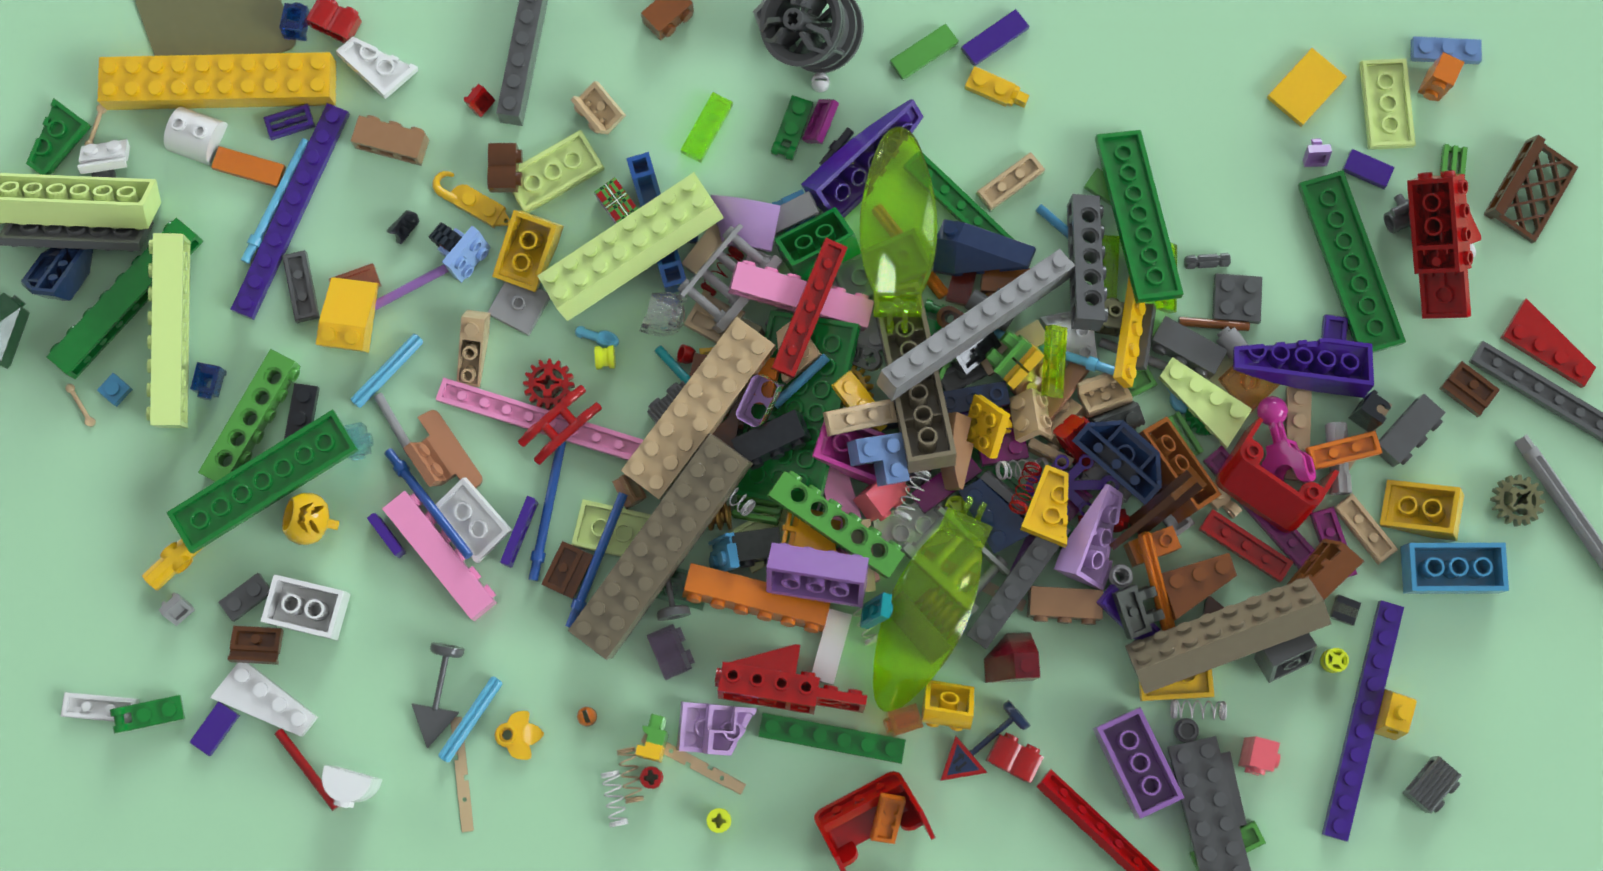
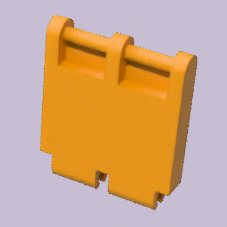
M811 509L812 514L815 516L822 514L821 511ZM787 513L786 523L782 525V531L784 532L781 543H786L788 533H790L788 544L791 546L812 547L823 551L836 550V544L797 517H793L792 526H790L792 514ZM832 518L831 526L835 530H840L841 521Z

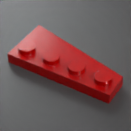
M1527 298L1522 301L1500 337L1580 388L1586 386L1596 369V366Z

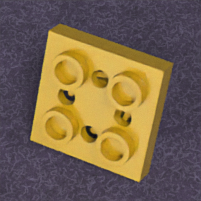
M974 395L968 417L972 418L967 441L973 443V447L988 458H997L1004 434L1011 432L1010 429H1006L1012 428V422L1009 419L1010 414L983 395Z

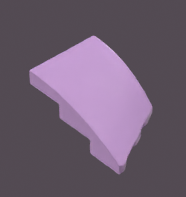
M711 195L712 200L724 217L717 222L722 242L724 241L722 235L730 226L735 228L738 224H741L743 227L737 234L750 246L766 252L772 251L780 205L737 197ZM730 242L727 245V247L734 246L735 248L740 249L733 242Z
M681 702L677 751L731 756L738 740L746 731V726L752 716L756 714L757 708Z

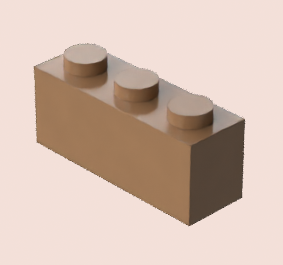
M367 115V117H358L351 142L356 149L421 166L429 139L424 130L411 127L409 129L402 127L398 122L389 121V123L380 121L375 116Z
M1031 586L1028 590L1027 617H1033L1034 622H1048V618L1057 619V623L1070 624L1072 620H1081V624L1096 625V621L1103 619V608L1096 603L1103 595V590Z

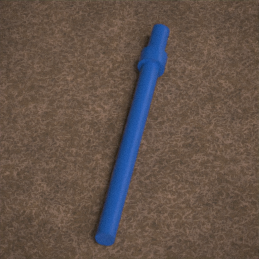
M566 442L562 443L554 453L535 550L532 551L530 558L532 565L529 580L538 581L541 564L545 561L546 553H544Z
M392 448L386 450L384 454L393 465V470L398 477H402L462 556L465 559L470 558L473 555L472 551L411 474L407 463L401 460Z
M618 493L577 598H574L570 606L572 610L565 625L569 628L587 605L585 601L628 497L624 493Z

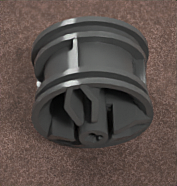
M766 0L760 16V32L765 47L780 62L790 66L801 67L814 73H829L840 69L854 57L863 38L864 22L861 9L856 0ZM828 3L829 8L824 13H822L823 9ZM801 38V42L796 46L795 42Z

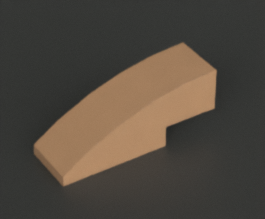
M958 412L948 413L957 453L956 465L941 468L944 486L948 491L963 490L974 446L973 443L967 441L972 418Z

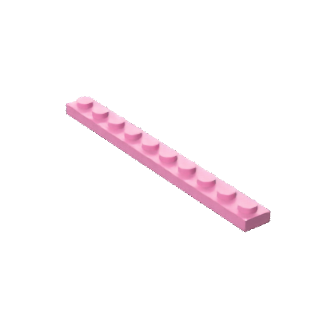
M444 377L435 399L438 402L527 430L550 411ZM560 414L549 423L558 434L569 425ZM586 422L566 442L628 461L643 442V439Z

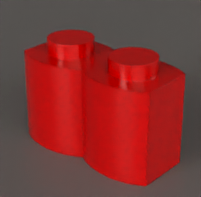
M316 0L305 19L311 28L329 35L342 43L354 37L362 23L358 15L359 13L349 6L346 8L338 6V2L335 0Z
M1007 732L1004 736L999 734L985 761L1027 783H1032L1044 758L1039 754L1041 750L1030 744H1027L1026 747L1018 744L1019 739Z

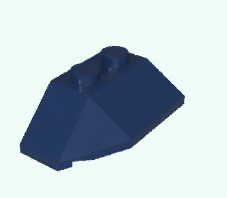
M51 247L40 254L21 280V283L34 295L48 299L71 301L90 274L93 249H59Z
M1124 420L1089 422L1072 440L1144 505L1162 487L1160 452Z

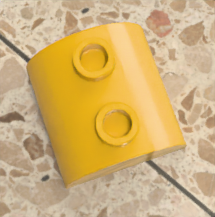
M926 680L921 722L926 723L930 727H938L939 725L949 726L954 731L970 730L974 717V687Z

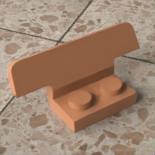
M1043 357L1030 372L1027 370L1028 375L1015 389L1010 387V391L1017 395L1029 388H1033L1045 394L1048 399L1049 417L1053 421L1077 389V383L1085 378L1089 370H1086L1085 366L1070 362L1065 370L1061 371L1055 369Z
M430 410L418 416L417 418L430 436L422 442H411L403 449L429 487L442 486L457 476L459 480L466 477L475 488L479 487L482 484L481 474L439 412Z

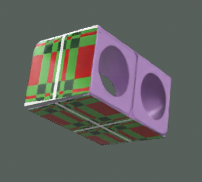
M615 177L594 191L596 198L615 224L638 209Z
M763 374L753 376L736 410L737 418L752 427L765 424L784 385ZM766 381H771L777 386L772 398L765 397L761 392V387ZM757 402L763 403L767 408L762 419H756L751 414V408Z

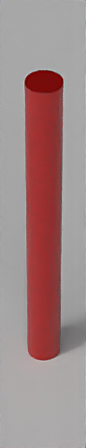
M282 728L275 732L274 735L332 811L337 809L339 806L333 805L334 799L326 793L322 780Z

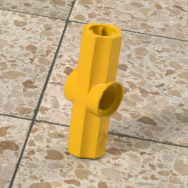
M182 539L178 542H173L161 552V558L142 577L151 587L158 591L175 574L186 570L193 562V557L201 549L192 554L188 551Z

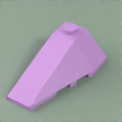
M1109 484L1103 487L1067 539L1066 548L1062 547L1054 567L1056 571L1098 590H1104L1112 568L1113 560H1109L1110 544L1116 540V538H1113L1114 525L1119 522L1123 493Z

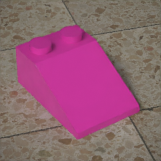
M823 422L812 457L848 477L871 485L877 483L874 463L851 466L847 442L886 434L872 428L827 436L825 422Z

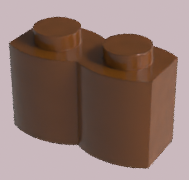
M488 143L487 181L490 193L518 192L519 186H522L523 175L522 172H518L519 163H523V151L519 149L517 143Z

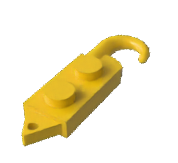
M442 171L434 177L432 187L434 192L441 198L492 228H495V226H509L510 219L505 212V206L468 185H458L451 192L442 188L440 185L442 178L446 176L454 177V173L450 171Z

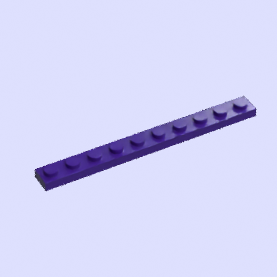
M328 103L326 104L230 309L233 312L253 320L255 319L283 259L282 255H285L349 118L350 114L348 111Z
M1380 600L1375 612L1322 835L1348 842L1404 611L1403 606Z

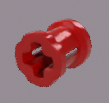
M646 767L640 774L641 784L649 789L659 787L663 782L662 771L657 767ZM651 770L653 774H658V779L654 780L653 785L645 779Z

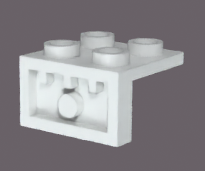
M1071 311L1040 317L1041 325L1050 339L1048 345L1088 358L1089 356L1097 358L1094 330L1071 329ZM1050 356V363L1055 369L1066 367L1070 363L1069 361Z

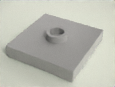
M505 282L488 313H491V317L529 336L548 304L550 297L546 291L540 288L533 292Z

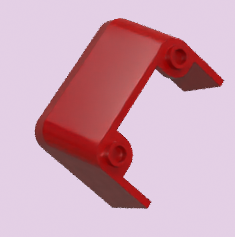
M1259 417L1245 429L1217 473L1216 484L1222 491L1280 531L1291 533L1298 529L1322 502L1338 476L1339 471L1335 469L1322 478L1319 483L1307 482L1301 486L1299 491L1292 488L1259 465L1264 456V450L1257 441L1252 439L1263 422V419Z
M899 772L886 773L816 812L814 820L840 871H846L845 867L857 859L858 850L856 846L870 839L881 793L905 796L906 803L900 822V827L903 830L913 831L923 825L930 839L936 838L923 809Z

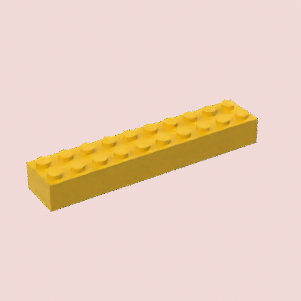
M330 52L99 57L98 102L106 110L177 109L178 107H185L187 109L301 106L304 104L309 106H326L327 103L336 105V60Z

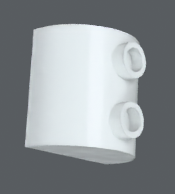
M178 107L172 113L166 125L164 146L170 152L210 166L228 124L185 107Z
M325 765L322 773L323 787L326 793L334 799L333 805L343 808H353L355 802L370 799L377 793L382 783L380 778L338 766Z

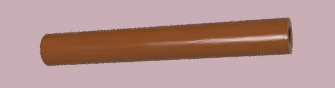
M1179 317L1178 323L1186 327L1224 329L1228 326L1230 329L1235 327L1238 331H1249L1250 322L1191 317Z

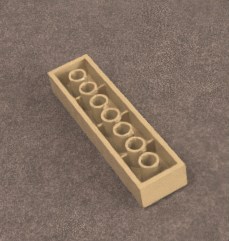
M736 317L621 471L662 501L709 434L714 433L747 389L752 377L759 373L776 350L775 344Z

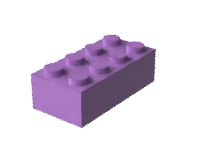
M772 543L767 563V593L863 608L869 558L858 554H842L833 550L823 551L812 547L791 546L787 543Z
M1141 707L1093 728L1094 734L1135 819H1141L1184 799L1181 789Z

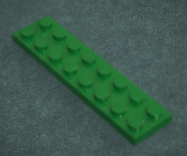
M1141 130L1097 134L1095 143L1135 302L1144 303L1182 298L1184 293Z
M1344 170L1300 182L1298 188L1344 316L1348 320V327L1353 341L1372 344L1373 353L1404 344L1406 342Z
M332 409L166 513L188 551L193 554L359 450L340 418Z

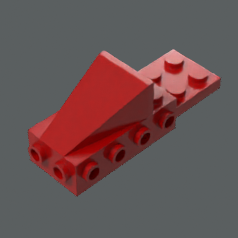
M1455 170L1442 171L1439 176H1433L1432 172L1418 173L1417 178L1407 180L1414 274H1419L1422 319L1468 318L1471 316L1468 269L1472 268L1474 259L1473 253L1470 251V244L1481 241V234L1467 203L1468 182L1465 180V174H1456Z
M799 644L731 662H723L722 668H717L715 675L718 699L813 715L816 705L863 713L867 702V695H862L863 692L856 689H848V692L838 691V687L832 685H824L823 688H819L820 678L815 677V673L801 671V674H796L800 653Z

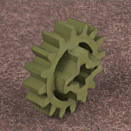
M1521 474L1516 475L1514 478L1510 475L1505 478V481L1497 482L1499 487L1492 489L1496 496L1490 498V501L1496 502V506L1492 507V510L1500 512L1497 518L1505 517V524H1510L1513 521L1514 527L1520 526L1521 523L1526 526L1531 524L1530 520H1538L1537 514L1544 512L1539 506L1546 503L1545 500L1540 499V495L1544 494V491H1537L1536 489L1539 483L1531 484V477L1522 480ZM1522 495V497L1518 501V504L1513 506L1516 503L1518 497ZM1512 512H1517L1519 515L1522 514L1523 516L1515 515Z

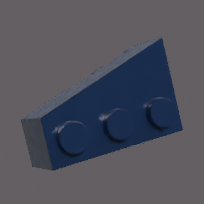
M978 479L965 486L963 490H959L994 554L1030 535L1020 530L1025 516L1012 512L1009 508V502L983 480Z

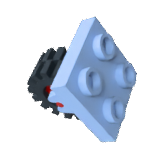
M440 222L428 236L439 247L437 250L445 257L442 263L453 277L461 283L472 275L474 267L479 261L487 257L491 248L482 234L473 226L464 234L458 229L452 230L449 226Z

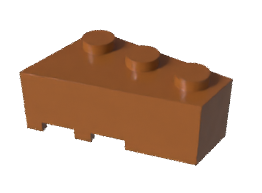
M1324 538L1286 585L1293 583L1297 579L1309 577L1325 600L1364 560L1345 543Z
M1230 553L1162 573L1174 621L1237 576Z

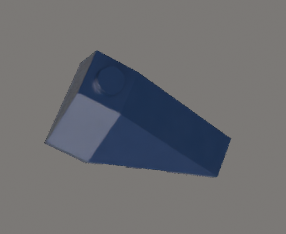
M944 219L936 236L933 269L934 273L955 277L963 276V273L969 272L985 274V271L998 269L1000 272L1029 269L1036 248L965 222Z

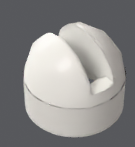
M816 73L812 77L811 86L816 92H824L829 88L830 80L825 73Z

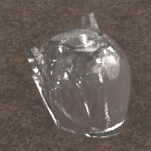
M671 292L652 293L640 332L662 337L676 334L684 324L686 296L679 300L677 295Z

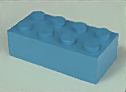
M1408 543L1400 546L1403 594H1499L1509 591L1506 543Z

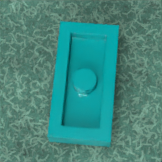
M883 592L863 604L860 621L861 628L869 630L891 616L893 611V604L891 603L892 594Z

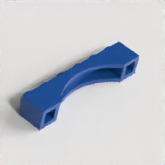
M649 152L626 158L640 207L661 194ZM675 250L657 262L666 295L679 292L678 287L686 279L678 250Z

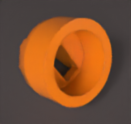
M583 707L577 713V720L583 726H592L597 720V713L591 707ZM587 710V714L590 722L587 723L583 715V711Z

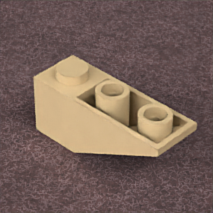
M467 310L461 316L457 382L473 387H480L491 313Z

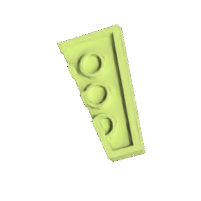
M1173 357L1158 377L1176 398L1189 408L1188 410L1193 416H1196L1205 425V428L1220 441V444L1225 449L1229 446L1252 411V408Z

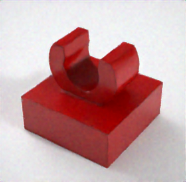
M478 84L463 99L477 116L482 117L496 100L482 85Z

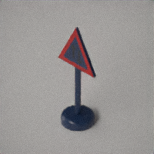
M1010 700L1006 701L1003 705L1009 718L971 751L955 736L940 781L988 773L974 755L1013 722L1022 730H1026L1031 726Z

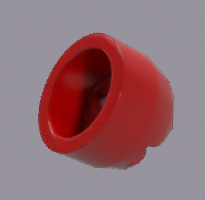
M682 344L677 353V361L683 364H691L694 353H696L695 349Z

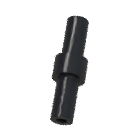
M847 127L837 141L834 140L828 147L830 150L819 162L820 165L848 142L854 134L850 128Z

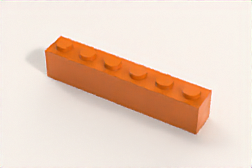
M694 563L690 564L682 597L687 598L692 603L705 602L716 609L729 608L739 615L752 614L763 621H771V619L780 621V624L783 626L803 627L805 631L810 633L823 631L830 607L829 602L767 593V582Z

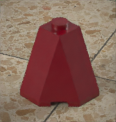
M1031 632L1005 634L984 658L985 683L1034 681L1040 678L1039 652Z

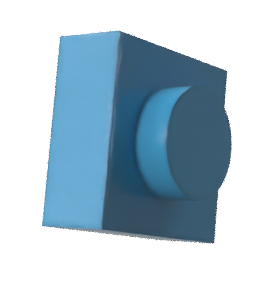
M112 373L97 389L100 394L116 407L133 390L115 373Z

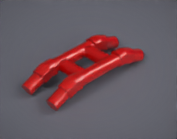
M579 385L569 392L518 440V443L525 447L542 430L552 440L534 457V461L540 465L582 425L602 410L601 405L595 402L577 418L569 411L567 407L586 392L584 386ZM560 414L569 425L558 434L549 423Z

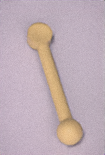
M101 104L96 107L98 113L89 139L84 143L85 146L94 144L93 139L102 114L107 111Z
M67 384L65 389L68 393H71L84 415L85 424L89 427L94 426L96 421L87 413L75 392V386Z

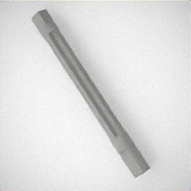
M1526 434L1514 443L1601 570H1603L1602 539L1538 447L1534 445Z

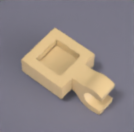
M1215 480L1213 483L1222 495L1209 504L1216 511L1222 507L1233 519L1243 510L1231 500L1232 497L1217 486Z

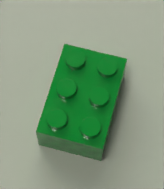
M836 207L774 238L783 262L792 274L801 276V280L807 281L825 238L848 247L841 263L861 253L855 233Z

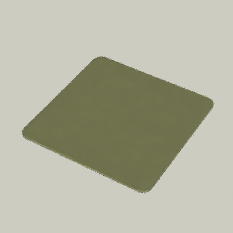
M135 0L155 56L282 53L292 49L296 44L295 36L281 0Z

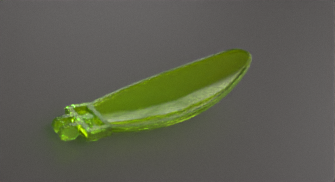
M899 126L887 131L876 149L863 192L859 227L862 262L867 280L874 293V317H887V333H893V317H902V333H908V317H922V293L933 268L937 247V209L928 167L915 136L909 130Z
M968 496L961 512L948 507L938 531L916 552L902 572L891 593L893 611L891 616L880 624L873 665L874 699L877 706L884 712L900 709L910 702L931 681L954 650L967 625L980 581L982 549L992 529V526L980 521L987 503L982 502L979 505L975 519L966 515L973 503V497Z

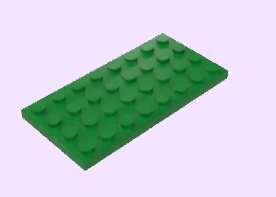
M770 310L764 336L776 346V350L770 358H775L778 353L776 332L791 321L793 313ZM818 318L811 335V340L820 353H824L830 361L778 409L774 406L767 420L769 422L795 409L803 415L812 440L806 442V446L801 449H791L785 452V455L780 459H770L764 462V465L758 469H749L738 484L739 490L734 495L743 496L747 494L746 497L773 502L766 496L784 471L789 473L791 470L802 478L801 482L808 487L811 484L821 490V496L823 497L830 466L813 458L812 454L824 422L823 412L843 408V401L832 389L831 385L852 369L861 329L859 324ZM779 373L777 382L784 385L782 391H784L802 373H800L787 384L783 382L781 373ZM754 404L751 408V414L756 419H762L767 408L765 405ZM744 423L742 434L757 427ZM793 489L791 491L792 500L801 502L803 493L799 489ZM813 503L811 505V509L820 511L821 504Z

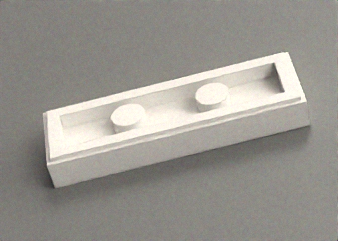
M829 608L812 673L816 674L815 677L820 678V682L834 684L852 618L851 614Z
M64 692L60 717L114 721V717L110 715V709L138 704L139 699ZM131 713L124 714L126 723L132 722Z

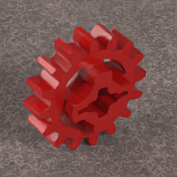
M548 358L547 364L539 360L538 367L530 366L533 370L532 373H525L529 381H523V385L529 388L524 393L526 396L532 395L529 401L531 403L537 401V407L541 408L544 404L546 409L550 410L551 405L555 406L563 397L571 392L569 388H575V384L569 382L574 378L573 374H566L569 368L567 365L561 368L562 363L559 360L555 364H553L551 358ZM544 371V373L539 378H536L541 372ZM554 372H559L563 376L564 380H562L561 378H556ZM548 380H551L553 382V384L550 385V389H547L545 387V385L548 384ZM534 389L542 391L544 398L539 397ZM559 391H562L557 397L554 398V396H555Z

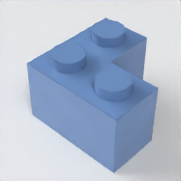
M902 433L867 437L847 442L850 465L857 466L874 463L878 487L910 481Z

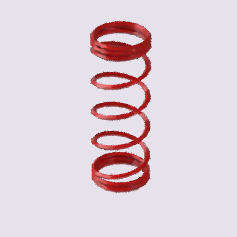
M734 246L728 248L730 254L726 255L741 262L740 259L744 258L743 253ZM717 262V267H718V269L720 270V272L715 271V270H712V271H710V272H716V273H719V274L723 275L724 277L728 278V276L725 275V274L723 273V271H722V270L719 268V266H718L719 263H720V264H722V263H721V262ZM704 279V283L700 287L710 292L711 296H715L717 294L716 290L706 284Z
M1026 462L1024 464L1022 477L1018 479L1019 485L1015 488L1016 494L1012 496V501L1009 503V508L1012 512L1016 514H1025L1027 512V504L1020 500H1013V497L1017 495L1025 501L1032 500L1027 494L1017 493V488L1021 486L1025 491H1035L1030 485L1020 484V480L1024 477L1030 483H1038V480L1033 476L1041 475L1042 467L1035 462ZM1026 465H1033V466H1036V467H1038V468H1035V467H1026ZM1027 468H1033L1038 470L1039 472H1033ZM1025 470L1026 473L1032 476H1024L1023 471ZM1025 477L1034 478L1036 482L1029 481ZM1022 486L1031 487L1033 491L1027 490ZM1019 494L1026 495L1030 499H1024ZM1011 504H1014L1016 507L1023 509L1025 511L1016 510L1011 506Z

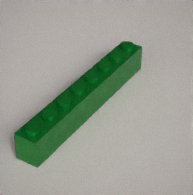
M177 217L173 221L168 222L162 232L184 234L191 241L190 255L203 243V240ZM149 244L141 255L134 258L128 270L116 278L114 285L100 295L99 301L84 312L83 318L76 325L71 326L66 332V336L50 349V353L46 357L66 375L76 379L149 301L148 288L152 287V278H149L148 266L149 263H153V254L149 253Z

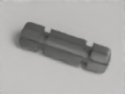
M1220 253L1219 256L1217 254H1204L1197 257L1190 255L1184 259L1186 269H1195V267H1198V269L1213 268L1218 265L1220 267H1228L1231 264L1229 253Z

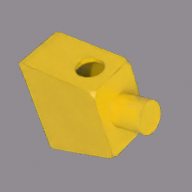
M1385 689L1374 734L1392 740H1397L1408 734L1417 700Z

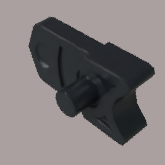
M406 210L387 229V233L395 234L396 242L402 244L418 225L419 218L417 214Z

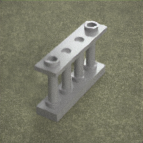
M738 224L735 228L730 226L722 235L724 241L690 281L686 278L678 287L680 293L677 295V298L679 300L687 294L714 317L713 320L716 323L712 328L718 334L724 332L750 300L728 293L729 287L708 270L717 259L732 273L734 272L736 263L722 252L726 246L733 242L756 262L759 268L772 267L776 269L782 262L776 255L770 259L767 256L764 258L737 234L743 227L741 224ZM701 276L729 300L728 303L731 305L726 311L723 309L720 311L693 287Z
M938 506L934 509L939 515L938 519L916 543L904 542L901 545L902 549L900 551L905 553L906 557L966 613L973 615L979 608L974 603L977 595L998 572L1002 575H1009L1011 571L1007 568L1008 563L999 555L995 557L954 519L956 515L946 506L944 508ZM948 523L957 533L934 559L930 558L928 560L922 555L924 552L923 548ZM965 539L974 550L951 575L945 576L940 571L942 568L940 565ZM982 555L991 566L969 591L963 593L957 587L959 585L958 581Z

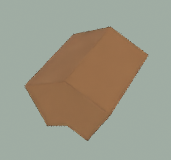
M626 474L612 481L618 493L621 492L628 495L624 504L626 509L639 504L647 498L642 487Z

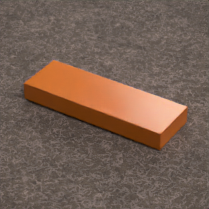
M218 146L211 168L219 172L277 188L284 175L286 166Z
M1376 430L1305 449L1306 453L1313 459L1315 471L1382 454Z

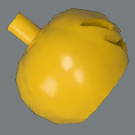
M300 493L290 498L286 505L282 521V531L289 541L298 545H309L318 542L325 534L327 528L337 530L339 521L329 519L328 504L321 496L314 493Z

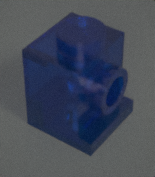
M284 3L279 26L284 39L307 41L308 24L305 19L309 14L308 6L301 3Z
M197 362L190 390L198 393L197 397L204 400H211L212 396L219 398L223 379L227 371L220 366ZM211 381L210 388H207V383Z

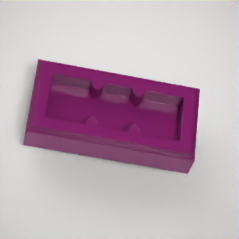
M818 100L802 137L804 142L807 144L823 143L839 106L836 100Z

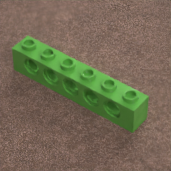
M270 348L198 473L216 482L250 461L252 457L251 451L256 444L261 442L264 437L265 427L276 416V408L279 403L284 402L290 384L299 377L301 366L297 362ZM280 374L279 382L272 384V377ZM268 394V401L265 404H260V398ZM256 415L255 423L248 425L249 417ZM244 435V442L236 446V439ZM232 456V463L224 467L225 458Z
M790 470L787 473L784 471L766 497L850 555L858 554L869 558V568L885 579L890 578L905 553L900 551L902 547L891 539L887 542L881 538L882 533L872 526L869 528L861 524L862 519L852 512L848 515L842 511V505L834 499L830 498L828 501L823 498L821 490L811 484L809 487L801 482L802 478L795 472ZM793 489H799L803 493L801 502L792 500L791 491ZM813 503H819L823 507V512L820 516L812 514L811 505ZM834 516L842 519L843 526L840 530H835L831 526V520ZM854 530L862 533L863 539L859 544L854 543L851 539V534ZM874 544L882 547L883 552L879 558L874 557L871 553V548Z

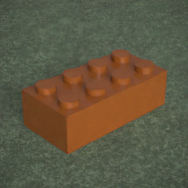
M1167 416L1139 433L1160 452L1162 487L1157 494L1190 466L1207 484L1171 514L1178 523L1222 495Z

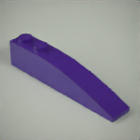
M913 99L908 100L868 126L835 152L801 184L805 192H811L817 207L823 213L836 207L842 217L845 218L874 189L872 187L878 177L883 176L886 171V165L891 158L895 159L900 152L898 149L903 141L909 139L923 119V115Z
M1319 338L1318 341L1307 342V340H1298L1297 343L1285 344V342H1276L1274 345L1255 344L1234 346L1233 370L1272 383L1314 392L1364 398L1374 386L1373 348L1370 343Z

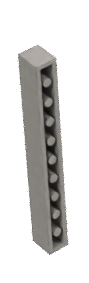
M1060 249L882 369L876 384L891 401L895 400L1069 280L1075 267L1074 263Z

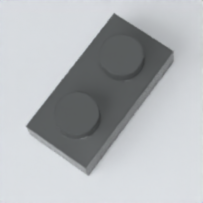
M257 573L218 603L231 621L235 622L267 598L270 586L261 574Z

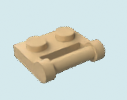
M703 290L701 293L720 311L722 309L726 311L730 307L711 296V293ZM697 302L684 322V326L715 343L719 341L728 329L727 327L724 332L718 334L712 328L716 323L713 320L714 317ZM741 310L736 317L741 319V317H744L745 311Z

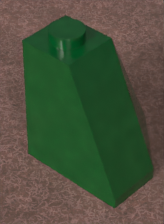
M2 293L0 295V366L8 369L12 364L30 312L24 308L26 303L18 296L10 297L6 293Z

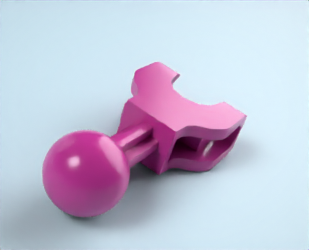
M1276 396L1264 398L1257 407L1258 418L1263 419V424L1269 426L1273 444L1265 446L1267 455L1261 466L1282 481H1284L1286 472L1293 468L1300 481L1306 483L1314 481L1316 479V471L1312 457L1302 452L1298 448L1297 442L1286 437L1283 425L1288 415L1286 403Z

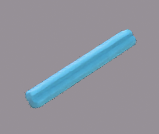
M412 334L353 395L351 401L361 408L423 344V340L417 334Z
M494 676L489 679L438 754L440 759L445 762L452 760L503 684L501 680Z

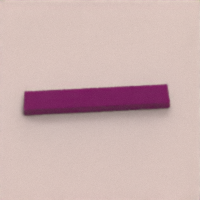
M1221 445L1202 462L1216 476L1230 454ZM1241 504L1280 550L1294 562L1293 564L1296 568L1299 569L1312 554L1314 548L1298 530L1284 533Z

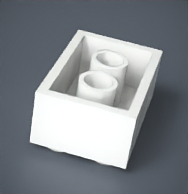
M274 574L260 622L338 641L351 594L342 590Z

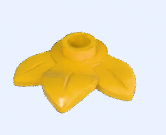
M529 711L513 713L508 722L499 725L495 731L496 742L502 747H507L510 755L516 759H531L532 754L529 745L537 743L544 736V732L538 726L529 723ZM507 730L512 733L509 740L503 737L504 732Z

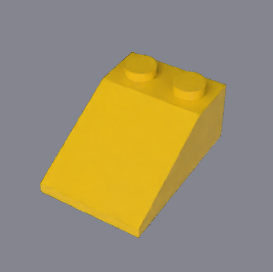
M513 210L492 277L536 292L541 283L537 275L547 270L557 249L564 226L524 211Z
M331 277L319 319L316 345L369 353L379 284Z
M1387 480L1380 526L1430 538L1457 541L1464 501L1463 491L1461 487Z

